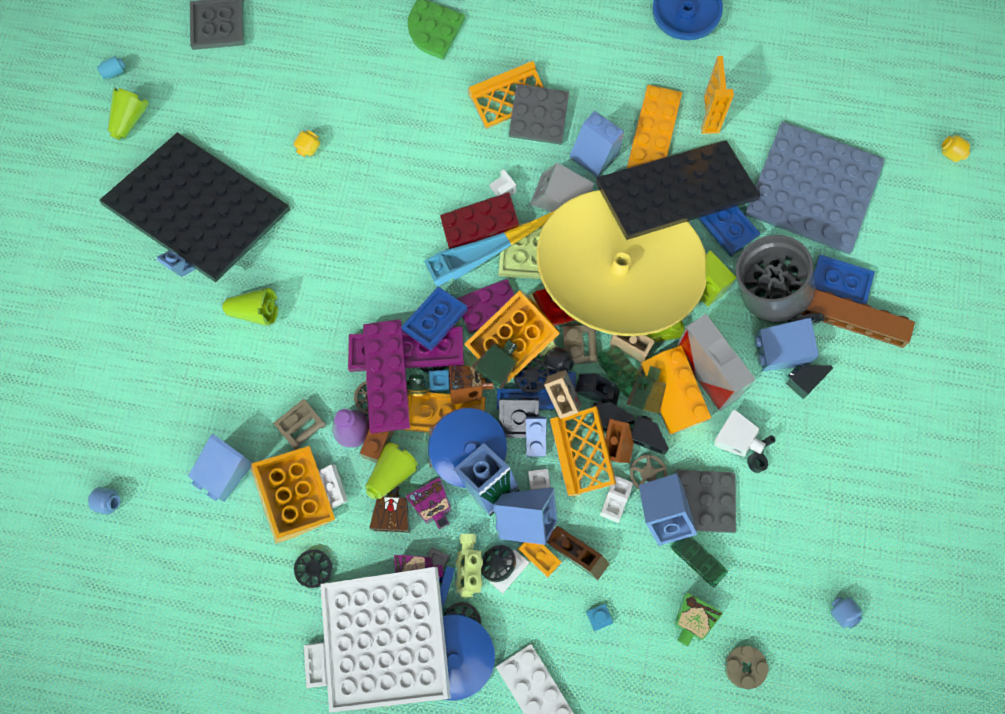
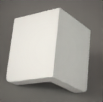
M504 169L501 170V177L492 182L490 188L496 196L508 192L512 196L516 193V184Z

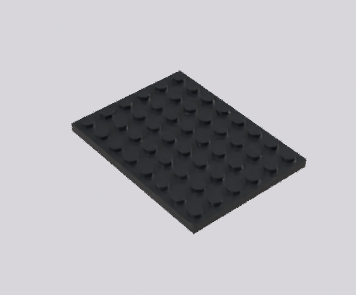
M178 132L99 200L101 205L167 250H172L185 259L186 263L215 283L290 210L289 205Z

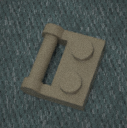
M586 325L563 326L564 349L572 353L574 364L600 362L596 345L595 332L597 330ZM582 333H588L590 356H584Z
M305 399L301 400L273 423L295 450L300 448L299 445L320 428L326 427L325 423ZM313 418L315 420L313 425L295 439L291 436Z

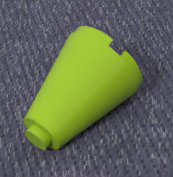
M114 87L107 129L110 137L117 140L125 139L147 109L149 102L145 99L142 102L138 100V95L121 88L117 90Z
M264 288L227 297L222 304V309L229 317L270 326V324L275 323L278 315V306H275L274 300H277V295L272 288Z
M386 444L365 485L366 493L372 499H381L417 470L416 466L418 464L415 458L405 449L403 452L397 449L399 447L397 444Z

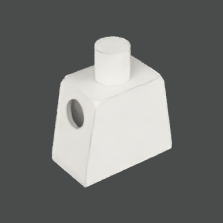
M733 409L715 439L714 446L745 457L750 449L761 454L766 443L756 439L760 429Z

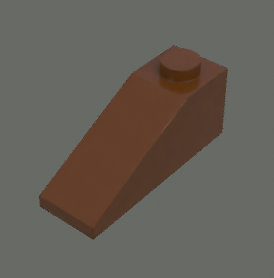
M556 526L552 531L547 544L584 572L599 580L609 566V562L603 555L559 526Z

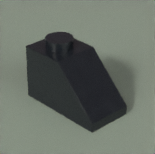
M803 365L799 370L794 368L788 375L790 379L785 384L804 399L826 377L833 367L831 365Z
M597 373L579 374L575 391L587 399L604 401L605 403L611 402L617 405L621 387Z
M599 401L591 406V408L598 407L603 431L608 429L610 419L629 423V425L635 421L633 415L611 402ZM591 413L592 422H594V414Z
M637 416L631 431L634 444L665 455L669 448L657 423L653 422V419L650 417Z

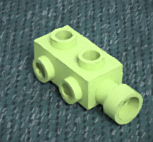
M460 534L462 551L458 552V558L456 559V593H460V597L470 598L473 597V594L481 592V567L483 559L481 551L474 550L476 535ZM461 580H463L464 586H461Z

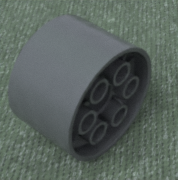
M784 235L765 236L749 244L738 258L736 277L742 300L746 308L754 316L765 321L783 322L799 316L810 306L815 295L813 261L808 249L801 242ZM786 260H789V261H791V262H790V263L788 264V266L786 267L785 262H786ZM764 263V270L759 265ZM746 285H753L754 287L747 289ZM759 294H765L762 298L758 297Z

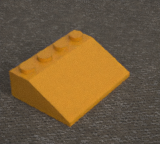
M519 290L465 343V346L479 360L490 350H494L504 361H509L515 367L509 379L510 381L553 341L560 332L537 304L523 290ZM510 340L517 344L513 351L507 347Z
M310 446L251 464V472L275 544L295 538L335 520Z

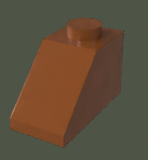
M610 419L605 438L610 460L618 463H630L634 442L629 423Z

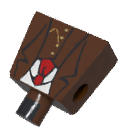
M398 486L391 490L387 497L377 498L370 523L372 531L410 533L408 502L406 498H399Z

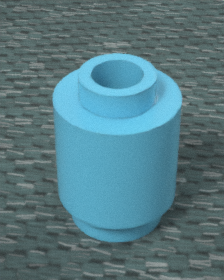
M116 56L101 62L97 66L103 79H111L125 72L124 68H126L123 60Z

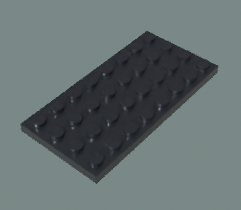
M727 140L596 177L595 181L626 240L759 200L761 196Z

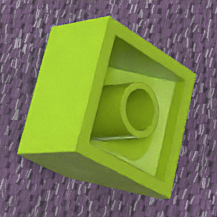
M711 250L705 256V277L707 282L700 301L709 307L727 292L737 278Z

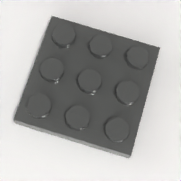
M243 0L190 1V46L192 50L244 45Z
M516 84L509 137L562 145L569 91Z
M675 470V474H678L683 484L696 531L736 533L735 473Z

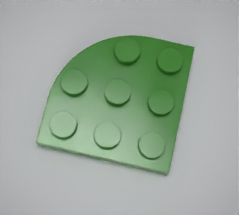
M417 0L408 17V30L412 42L421 51L444 60L465 20V15L428 0Z

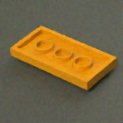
M408 391V393H411V394H424V393H426V392H410V391ZM450 394L408 395L411 428L404 430L429 432V428L434 427L444 415L460 408H474L485 412L486 397H482L480 401L451 405Z

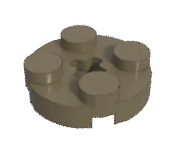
M740 646L732 649L726 657L725 672L730 682L735 686L753 689L759 687L765 681L769 672V666L767 665L766 658L758 649L751 646ZM743 662L751 664L750 672H742Z

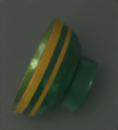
M415 374L409 376L407 381L408 395L425 396L430 394L429 384L425 381L423 375Z

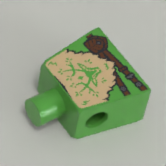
M685 593L674 623L676 627L682 630L677 641L688 647L693 637L703 640L723 613L690 593Z

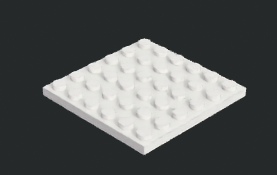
M438 567L320 584L329 713L451 698Z

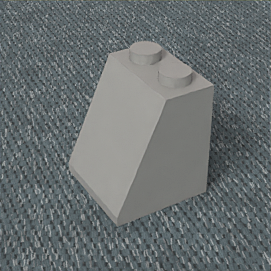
M556 163L541 174L530 205L553 212L567 201L579 195L592 192L594 183Z

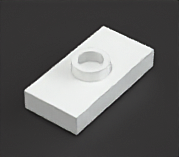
M325 643L304 645L306 688L327 686Z

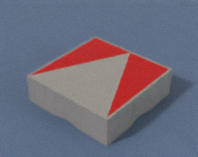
M707 314L685 328L676 347L682 346L695 379L717 409L722 411L737 401L744 394L745 389L750 387L756 379L729 346Z

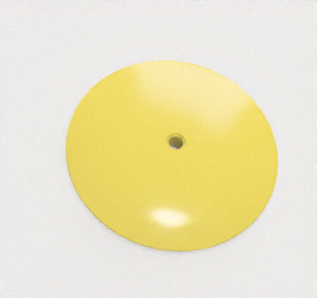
M600 190L579 195L560 206L544 224L537 244L538 272L551 298L569 316L601 332L621 336H641L666 330L682 321L693 311L706 287V253L699 236L689 222L626 240Z

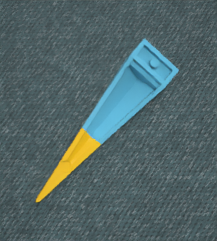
M555 211L501 234L460 247L440 251L426 259L424 262L434 283L438 287L452 278L455 280L543 226Z

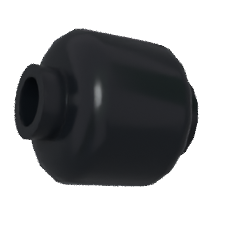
M554 347L545 354L544 363L550 371L558 373L566 370L568 372L574 366L572 353L568 350Z

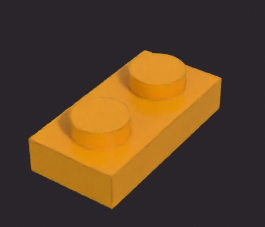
M524 542L518 548L547 578L562 563L543 544Z

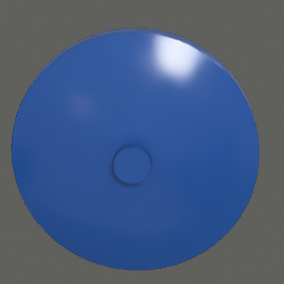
M653 0L652 14L657 26L667 35L680 40H696L709 35L718 26L723 12L722 0Z
M474 408L453 410L444 415L431 431L428 441L430 463L443 480L454 486L466 488L455 473L454 468L483 443L505 461L507 453L505 433L498 421L482 410Z
M462 614L443 615L451 698L443 700H461L474 695L487 683L494 668L495 650L490 635L478 621Z

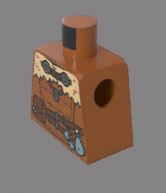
M449 365L451 405L480 401L482 399V389H493V378H482L479 367Z

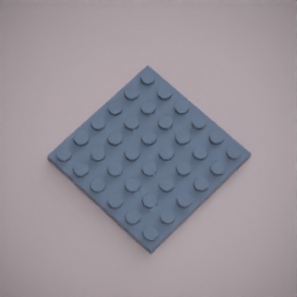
M782 121L756 184V189L761 196L759 200L748 204L744 215L850 255L885 158Z

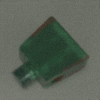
M508 339L503 347L496 343L472 367L500 389H503L519 359L513 355L518 345Z
M650 366L647 377L637 376L627 405L660 414L666 389V383L658 381L661 369Z

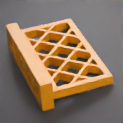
M717 56L704 94L706 114L701 126V134L720 133L734 96L733 89H726L723 56Z
M533 61L468 88V95L473 101L485 129L511 119L512 111L508 115L500 113L503 105L513 108V104L505 102L507 94L515 96V92L509 90L511 85L530 86L525 84L527 78L534 76L536 81L534 87L538 85V87L544 88ZM498 90L504 92L503 100L493 97L494 92ZM481 97L489 99L487 106L479 105L477 99ZM491 100L501 104L498 111L489 108ZM486 113L495 114V120L488 123L485 118Z
M598 407L579 411L562 419L559 417L551 418L550 422L568 496L576 497L586 492L615 485L616 480ZM593 413L595 420L592 426H589L583 421L587 414ZM571 419L578 421L573 432L567 428L566 421ZM582 424L589 428L585 438L577 435ZM593 431L598 433L600 438L596 445L588 441ZM574 437L583 441L578 451L572 448L571 443ZM586 443L594 447L589 458L581 453ZM598 450L604 454L601 465L592 460ZM579 455L587 459L582 470L576 465ZM590 463L599 467L594 477L586 473ZM602 469L608 472L610 481L602 483L597 480ZM586 475L592 481L588 487L582 489L580 481Z

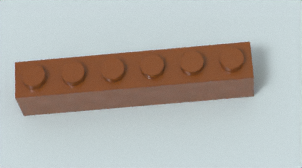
M816 288L810 306L800 314L802 316L824 314L825 319L821 322L901 348L910 343L915 321L909 320L908 317L890 314L887 310H877L868 304H859L853 302L852 299L840 298L831 292H821L816 290Z

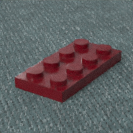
M509 192L440 215L449 249L467 245L520 226Z

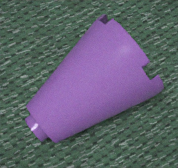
M354 409L339 410L334 417L332 433L335 440L341 446L353 448L364 444L370 429L368 417L363 412Z

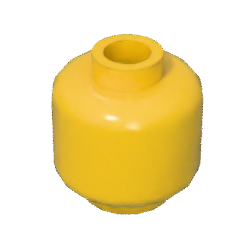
M308 129L300 131L293 142L294 147L297 148L295 152L304 158L306 155L314 156L320 146L319 136Z
M959 135L948 136L941 144L942 155L953 162L965 160L970 154V143Z

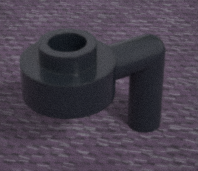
M773 435L762 440V442L766 443L764 448L776 441ZM763 451L761 454L755 452L747 458L748 467L754 473H761L768 468V460Z

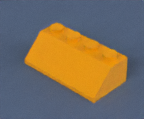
M682 346L664 351L641 362L669 435L711 419ZM650 366L654 367L652 375L648 374Z

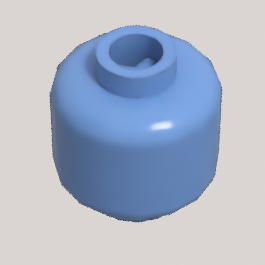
M97 487L88 497L89 507L97 513L111 514L120 505L119 494L111 488Z
M839 597L832 603L831 615L841 627L852 629L863 620L861 617L863 610L851 597L845 599Z

